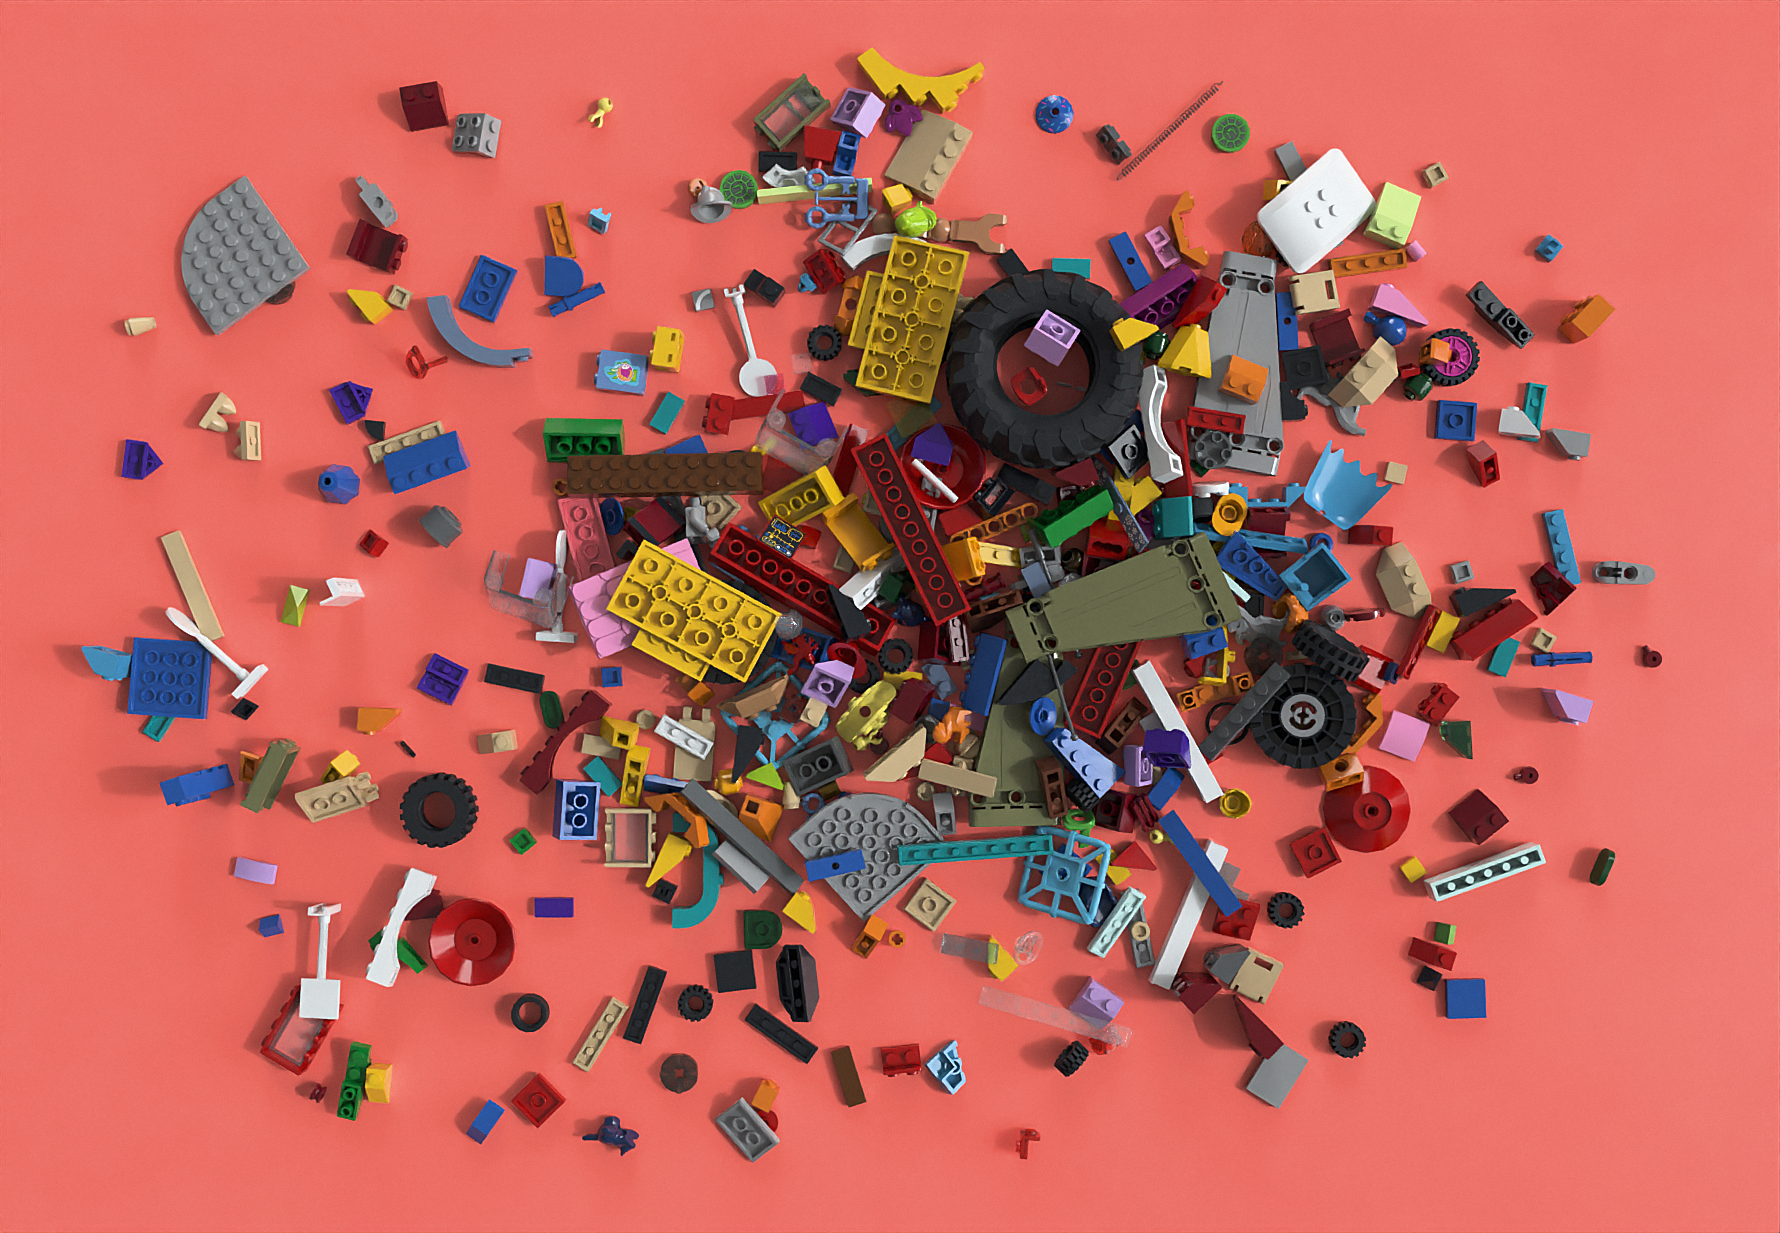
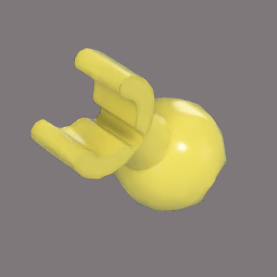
M607 97L599 100V109L595 114H591L588 117L590 122H593L595 118L597 119L595 127L600 128L602 126V117L613 108L612 101Z
M873 730L867 737L859 736L854 739L853 747L855 750L863 751L870 743L875 745L881 743L882 738H872L877 734L878 730Z
M1154 829L1150 832L1149 838L1152 843L1159 844L1162 841H1169V843L1175 845L1168 834L1163 833L1160 829Z

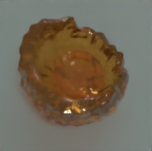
M1253 221L1245 228L1241 240L1243 251L1249 255L1270 257L1275 246L1258 221Z

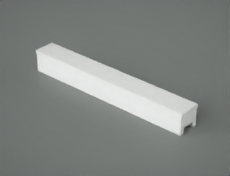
M1146 659L1141 664L1130 669L1164 731L1179 729L1184 731L1188 737L1191 769H1186L1202 800L1208 803L1219 796H1223L1224 793L1150 660Z
M1207 839L1203 851L1219 872L1229 849ZM1193 872L1148 979L1152 984H1157L1166 989L1171 987L1210 895L1195 872Z

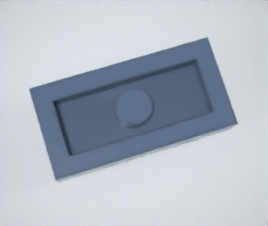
M926 664L921 667L931 684L937 686L936 692L942 700L958 690L943 665Z

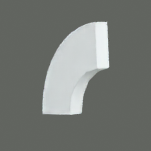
M776 164L762 178L775 188L806 185L804 175L808 171L804 166L797 170L789 171L782 169ZM813 177L812 179H810L812 180V184L816 182V180Z

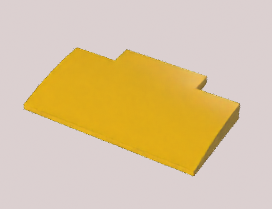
M894 235L885 273L882 274L868 270L866 272L848 342L849 347L864 350L855 385L857 388L931 404L969 252Z
M646 540L642 541L606 607V610L640 627L631 644L632 646L700 682L708 667L712 665L746 683L782 615Z

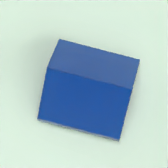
M280 914L260 919L258 931L264 937L284 933Z

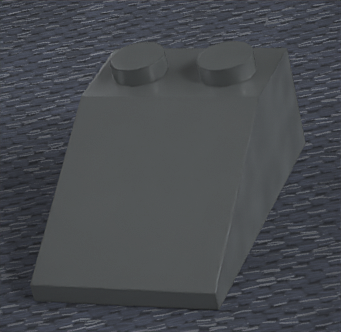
M835 736L782 761L798 796L854 771L839 736Z

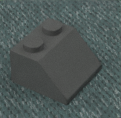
M1241 944L1213 948L1212 951H1208L1205 954L1203 965L1212 974L1229 985L1250 955V952Z

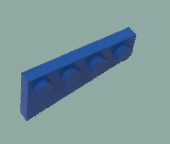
M1236 530L1216 555L1221 568L1276 602L1287 589V586L1278 574Z

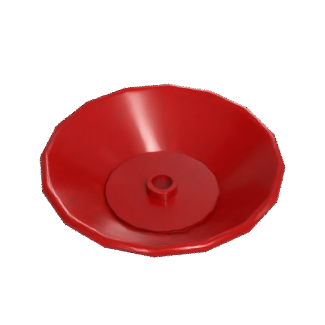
M942 424L954 446L949 466L911 457L915 438L935 425H930L917 431L905 443L899 458L920 504L935 510L954 509L969 502L981 489L986 475V456L981 446L971 438L967 430L951 424ZM917 459L937 478H942V483L958 497L957 501L952 503L942 492H940L939 497H935L936 493L929 491L926 487L925 491H923L921 488L923 475L911 463ZM941 467L946 468L944 473L939 471ZM927 492H932V493H933V496H932V495H929V494H926V493H927Z
M1369 765L1362 766L1364 769L1363 781L1327 791L1323 805L1325 823L1334 839L1349 850L1362 853L1383 851L1397 842L1408 826L1411 813L1409 796L1400 780L1387 770ZM1370 807L1373 808L1372 814L1368 813V809Z
M477 898L458 900L442 909L432 923L428 938L430 957L438 971L452 982L470 987L488 984L503 975L513 961L517 945L514 926L506 913L492 902ZM473 937L478 938V943L473 942Z

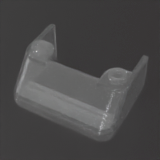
M781 389L755 437L756 447L804 475L824 465L828 467L849 427L846 426L836 442L825 438L818 443L816 448L782 429L786 422V417L782 411L776 408L785 392Z
M493 550L484 577V585L490 608L544 628L551 629L556 627L569 593L567 587L571 586L574 576L558 572L553 589L542 588L536 592L534 600H530L501 590L503 575L510 554Z

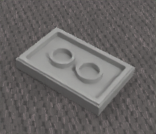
M728 838L712 854L753 894L770 878L765 871Z
M1283 1044L1269 1060L1265 1057L1262 1058L1245 1088L1279 1109L1309 1060Z
M743 1097L715 1119L752 1163L780 1142L776 1134Z

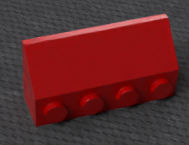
M1185 419L1161 423L1164 438L1171 450L1180 457L1183 476L1162 483V486H1160L1162 494L1160 496L1164 497V499L1193 496Z
M1509 598L1500 604V608L1496 610L1491 609L1484 614L1485 617L1480 621L1476 619L1469 623V628L1466 630L1455 632L1449 643L1460 660L1474 661L1537 620V615L1521 600H1511Z

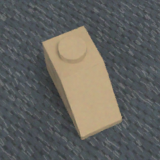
M809 697L798 720L813 728H817L828 705Z
M515 730L477 735L480 754L503 752L518 748Z

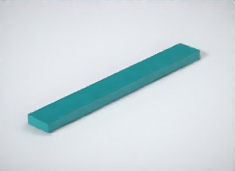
M1052 834L897 845L899 866L1049 855L1053 854Z

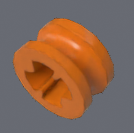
M563 478L556 479L552 484L553 492L560 496L567 495V480ZM560 482L566 485L564 492L557 489V485L560 486Z
M894 930L890 933L889 943L892 947L900 948L905 944L906 937L901 930ZM895 934H899L903 940L902 942L899 941L900 944H895L892 936L895 937Z

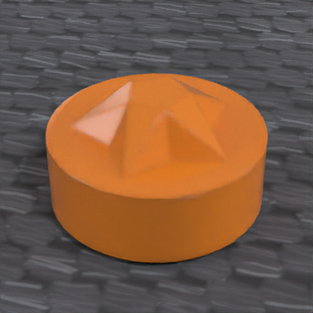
M702 178L692 179L688 184V192L692 197L698 198L702 187L708 185Z

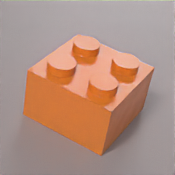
M1600 294L1592 297L1589 295L1574 305L1573 308L1575 310L1571 314L1567 313L1560 320L1562 324L1557 329L1575 344L1589 338L1616 309Z

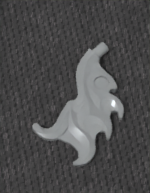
M1238 605L1242 619L1227 624L1229 632L1233 633L1235 631V640L1242 646L1244 644L1242 640L1246 639L1256 648L1260 647L1258 644L1260 641L1267 643L1272 648H1282L1288 642L1281 641L1279 635L1283 627H1286L1290 611L1287 610L1285 617L1282 619L1261 615L1254 618Z

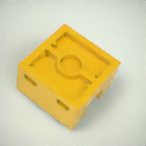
M657 326V331H653L652 342L655 343L654 350H650L649 361H651L652 366H655L656 370L679 373L685 335L680 329Z

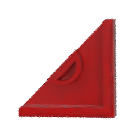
M1133 841L1109 863L1110 866L1157 870V867L1136 841Z

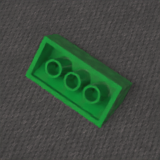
M546 418L543 438L547 462L567 463L568 456L624 455L625 432L623 419Z

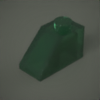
M1442 721L1439 731L1443 741L1462 758L1473 759L1471 721Z

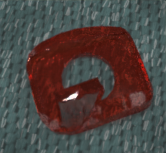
M414 345L408 351L406 365L413 377L423 379L430 368L447 363L448 357L445 356L427 363L418 346ZM413 356L417 359L419 363V369H417L413 364Z

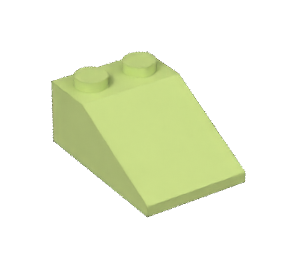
M1385 182L1363 235L1394 249H1400L1405 245L1413 226L1421 196Z

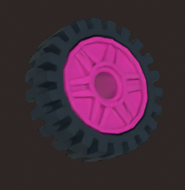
M1448 328L1440 330L1426 339L1428 341L1431 338H1437L1449 343V349H1451V356L1453 358L1452 362L1448 361L1447 364L1442 366L1420 365V369L1424 370L1423 373L1427 374L1435 382L1434 384L1442 385L1443 387L1455 386L1465 382L1475 373L1479 366L1477 363L1480 361V357H1478L1480 350L1476 348L1478 346L1477 342H1473L1474 338L1468 336L1467 332H1461V329Z

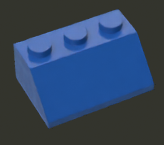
M556 779L552 837L559 840H597L601 782Z

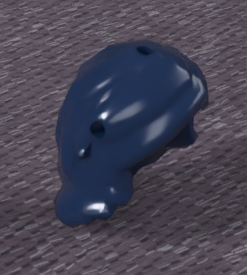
M1097 876L1086 877L1088 879H1092L1095 881L1097 880ZM1104 881L1106 885L1102 889L1096 916L1093 919V923L1089 924L1091 927L1099 928L1103 925L1119 902L1117 897L1113 896L1112 889L1106 881ZM1081 882L1078 895L1087 912H1089L1095 886Z

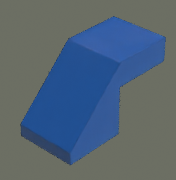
M842 131L832 175L852 176L861 139L860 134Z
M1166 768L1159 781L1147 793L1152 806L1158 811L1164 807L1178 790L1185 777L1176 768Z
M489 1099L465 1134L479 1144H482L505 1110Z

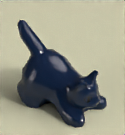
M899 597L898 606L892 614L893 619H898L897 623L899 625L915 627L922 622L933 621L925 615L920 604L909 598Z
M609 1116L605 1118L597 1134H587L582 1137V1140L599 1141L605 1145H614L620 1148V1155L623 1156L626 1152L636 1147L633 1140L638 1139L639 1134L632 1129H622L620 1127V1119L616 1116Z

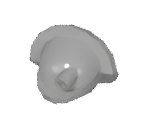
M703 186L702 191L698 195L697 203L692 204L690 210L697 220L703 223H716L727 218L731 213L733 203L725 201L723 194L718 189Z

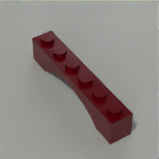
M596 690L587 691L582 696L581 700L583 702L580 706H575L568 715L571 717L567 722L563 721L557 727L558 733L554 737L550 736L545 742L546 748L542 752L539 750L532 758L534 760L533 764L530 767L527 765L520 773L522 777L519 781L536 795L540 794L553 779L555 756L565 738L581 725L601 719L613 705Z

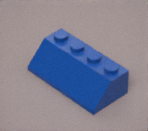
M456 430L383 456L387 478L394 495L465 470L471 466Z
M981 631L979 636H975L973 642L975 651L974 654L970 655L968 665H971L969 673L966 672L965 689L961 691L959 696L962 708L988 716L1007 640L1003 637Z

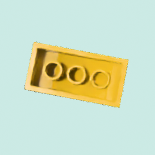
M826 465L760 500L758 504L769 522L775 514L796 526L834 507L844 499V496Z

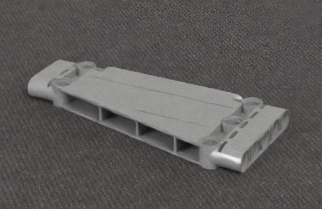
M1224 251L1219 277L1216 282L1227 288L1218 306L1209 313L1206 329L1209 338L1212 376L1211 379L1197 377L1192 406L1246 415L1243 435L1221 432L1230 440L1232 446V457L1223 467L1275 477L1277 476L1281 451L1284 448L1274 285L1278 261L1244 253ZM1222 278H1228L1231 282L1230 286L1224 285ZM1260 285H1266L1268 293H1263ZM1232 355L1268 369L1266 384L1258 403L1254 405L1218 391ZM1190 427L1188 430L1189 461L1195 460L1193 451L1194 444L1198 438L1194 435L1195 427ZM1200 428L1202 430V434L1209 431H1214ZM1232 435H1237L1239 437V444H1234L1232 442ZM1270 442H1275L1277 444L1276 451H1272L1270 449Z

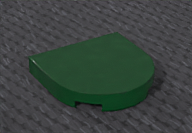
M769 910L743 911L745 950L771 948L780 940L783 925L780 918L774 912Z

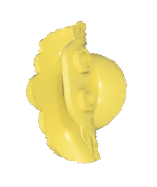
M879 681L868 688L858 699L854 697L847 704L849 706L848 710L835 725L838 734L845 741L851 743L861 734L866 736L873 730L883 728L888 722L890 715L888 706L897 695L895 687L889 682ZM868 706L871 709L870 716H862L860 713L861 707Z

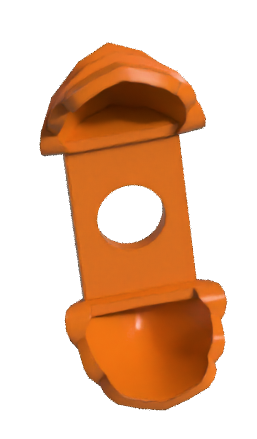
M859 275L846 279L841 286L844 289L839 313L834 316L833 321L835 330L842 336H850L864 284V279ZM848 299H853L856 302V307L853 310H848L845 307V302Z

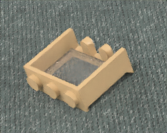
M607 807L605 809L607 822L605 824L606 862L604 867H651L653 862H656V851H653V843H656V832H653V824H656L657 820L656 812H653L650 808Z

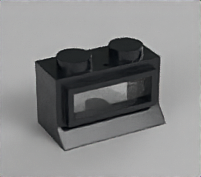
M998 476L987 478L982 483L983 488L972 497L973 500L969 503V506L983 521L996 516L1015 493Z

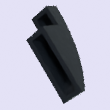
M1038 659L1029 662L995 703L998 705L1021 704L1049 694L1057 689L1052 672ZM1061 660L1055 667L1060 686L1078 671L1068 660Z

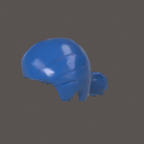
M1369 311L1364 315V321L1374 326L1373 335L1376 340L1381 336L1391 346L1398 345L1404 341L1407 328L1401 318L1386 316L1379 319Z

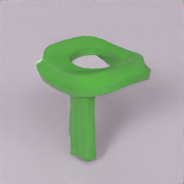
M1068 809V814L1062 816L1063 825L1067 830H1080L1079 834L1089 837L1091 828L1095 826V817L1091 810L1085 813L1080 809ZM1071 816L1085 817L1086 819L1083 821L1074 820ZM1078 842L1079 848H1085L1089 846L1088 844Z

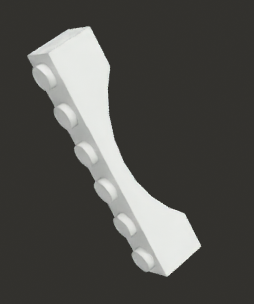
M1151 365L1143 369V382L1138 393L1140 395L1138 402L1141 407V420L1144 425V438L1147 443L1151 476L1153 480L1166 483L1183 476L1180 457L1168 446L1161 428V406L1168 387L1165 369Z
M411 868V870L406 872L404 887L399 890L396 897L398 900L397 904L389 913L390 921L388 926L386 925L382 930L381 936L383 938L381 943L375 947L373 953L375 955L374 960L369 963L366 969L367 980L386 987L393 986L400 969L397 957V938L401 924L413 906L421 899L430 895L437 879L436 875L418 868Z

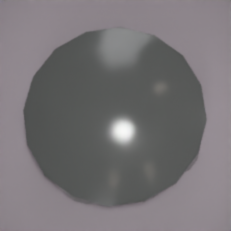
M1209 431L1197 438L1193 453L1195 460L1202 467L1218 469L1223 467L1232 457V446L1226 435L1219 431Z

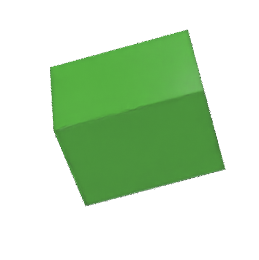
M1437 922L1434 941L1447 945L1454 944L1457 925Z

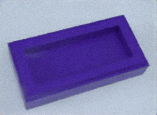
M536 897L535 917L573 918L574 897Z

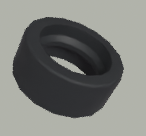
M535 993L520 997L511 1010V1019L514 1026L526 1033L539 1030L547 1022L550 1015L547 1001ZM526 1002H534L541 1008V1018L534 1024L525 1023L519 1015L521 1006Z

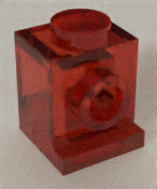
M795 694L792 697L787 696L777 718L795 726L805 706V703L802 702L803 698ZM790 705L796 706L795 712L790 711Z

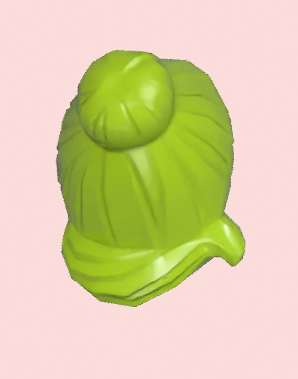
M919 201L916 207L904 210L896 218L895 225L898 233L903 237L914 238L933 229L937 218L935 212L922 206V201Z

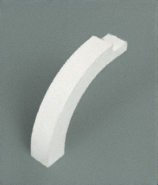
M881 234L865 238L854 243L845 256L840 254V259L854 272L862 264L873 258L889 255L894 235L903 236L901 234ZM916 237L910 238V239H914V240H919V241L926 242V241H924V240H922V239H919V238H916Z

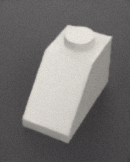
M1508 406L1507 409H1502L1498 430L1499 435L1540 438L1537 428L1518 407Z

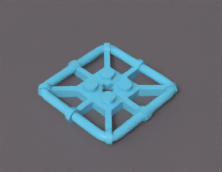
M777 661V663L766 668L753 681L747 682L745 684L746 687L735 696L756 688L775 671L776 679L781 677V671L786 675L787 670L790 668L783 664L782 661ZM795 674L789 675L790 681L801 692L804 684ZM799 692L790 701L783 696L781 703L774 710L775 713L780 712L781 714L779 715V721H772L771 712L766 713V711L758 713L759 717L753 719L759 728H763L762 731L771 740L770 762L760 750L755 754L756 759L762 766L772 762L776 770L783 766L782 761L795 756L800 750L806 749L805 746L825 730L828 723H831V718H829L827 711H825L818 727L799 740L791 728L799 722L800 714L792 705L802 696L808 701L809 696ZM720 710L723 720L737 736L739 726L730 717L735 715ZM787 733L796 745L775 762L776 742Z
M1049 825L1036 826L1032 835L1049 833L1067 838L1068 842L1065 854L1056 852L1053 849V854L1047 856L1045 866L1035 863V856H1027L1023 862L1025 866L1018 890L1019 898L1017 900L1019 904L1022 903L1028 908L1050 914L1054 918L1060 917L1079 924L1089 925L1093 923L1102 889L1106 885L1104 881L1110 860V845L1101 840L1078 834L1077 831L1070 832ZM1076 841L1099 848L1082 859L1072 856ZM1103 854L1097 880L1083 877L1086 863ZM1032 868L1044 871L1041 884L1026 893ZM1065 869L1067 877L1063 880L1059 872ZM1081 882L1095 886L1089 912H1087L1078 895ZM1044 889L1055 892L1052 906L1029 899ZM1062 894L1072 897L1082 916L1059 909Z

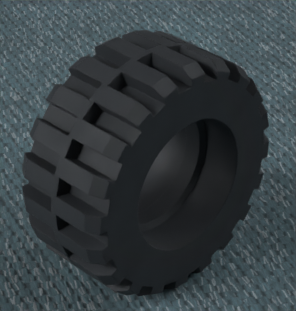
M437 773L422 777L408 787L409 790L404 793L402 797L404 802L400 803L399 809H403V813L400 814V820H404L405 825H403L405 831H410L408 836L412 840L416 838L418 844H427L429 848H443L462 840L474 828L473 824L477 822L478 818L476 812L479 811V806H476L475 803L478 799L476 795L473 796L471 792L473 788L470 785L467 786L463 778L458 779L456 775L451 773ZM435 792H442L449 796L455 806L454 821L444 828L433 826L424 814V802L430 794Z

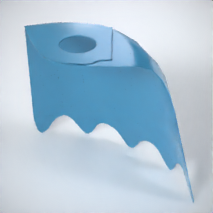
M1330 440L1306 485L1304 500L1343 530H1347L1355 525L1391 489L1392 484L1377 487V473L1364 476L1360 471L1359 460L1346 463L1343 460V448L1335 453H1331L1332 441Z

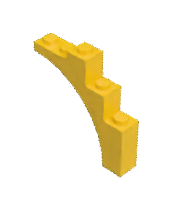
M873 47L857 58V65L884 100L894 98L899 93L898 90H901L912 105L921 106L928 100L929 96L942 114L946 111L951 112L957 107L959 98L957 93L959 95L964 93L968 89L969 84L972 82L977 83L981 80L985 69L982 63L978 62L967 70L953 75L927 77L911 74L893 66L882 58Z

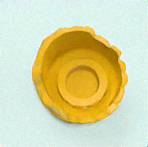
M1228 789L1219 799L1220 810L1226 817L1231 819L1241 818L1248 814L1252 806L1251 798L1241 789Z

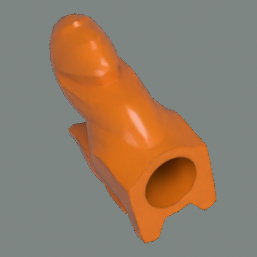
M949 706V710L944 715L941 723L934 727L932 732L933 739L938 743H945L951 738L952 732H954V742L958 741L959 744H962L963 740L970 733V729L966 726L971 725V722L965 720V716L971 714L972 711L959 706Z

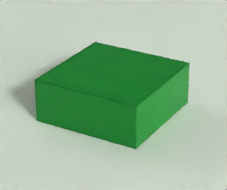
M524 828L509 840L521 855L537 843L527 828Z

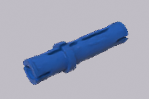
M598 282L572 296H565L563 300L548 307L552 316L555 317L567 310L572 311L574 307L606 292L601 282Z
M1591 651L1557 654L1549 652L1548 654H1532L1531 664L1534 667L1546 665L1556 667V665L1592 663L1593 661Z

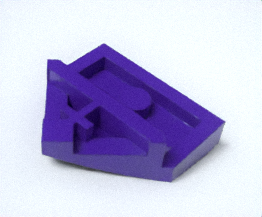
M348 381L329 389L347 425L365 417L373 392L372 388Z
M941 422L915 438L911 457L949 466L954 446Z
M126 439L121 477L143 480L164 464L148 442Z

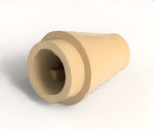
M133 317L125 320V328L129 336H138L157 328L154 317Z
M784 782L782 799L784 810L799 809V804H801L800 798L792 782Z

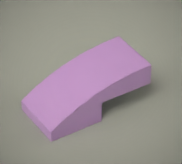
M237 857L234 876L255 882L274 884L278 865L265 861H255L245 857Z

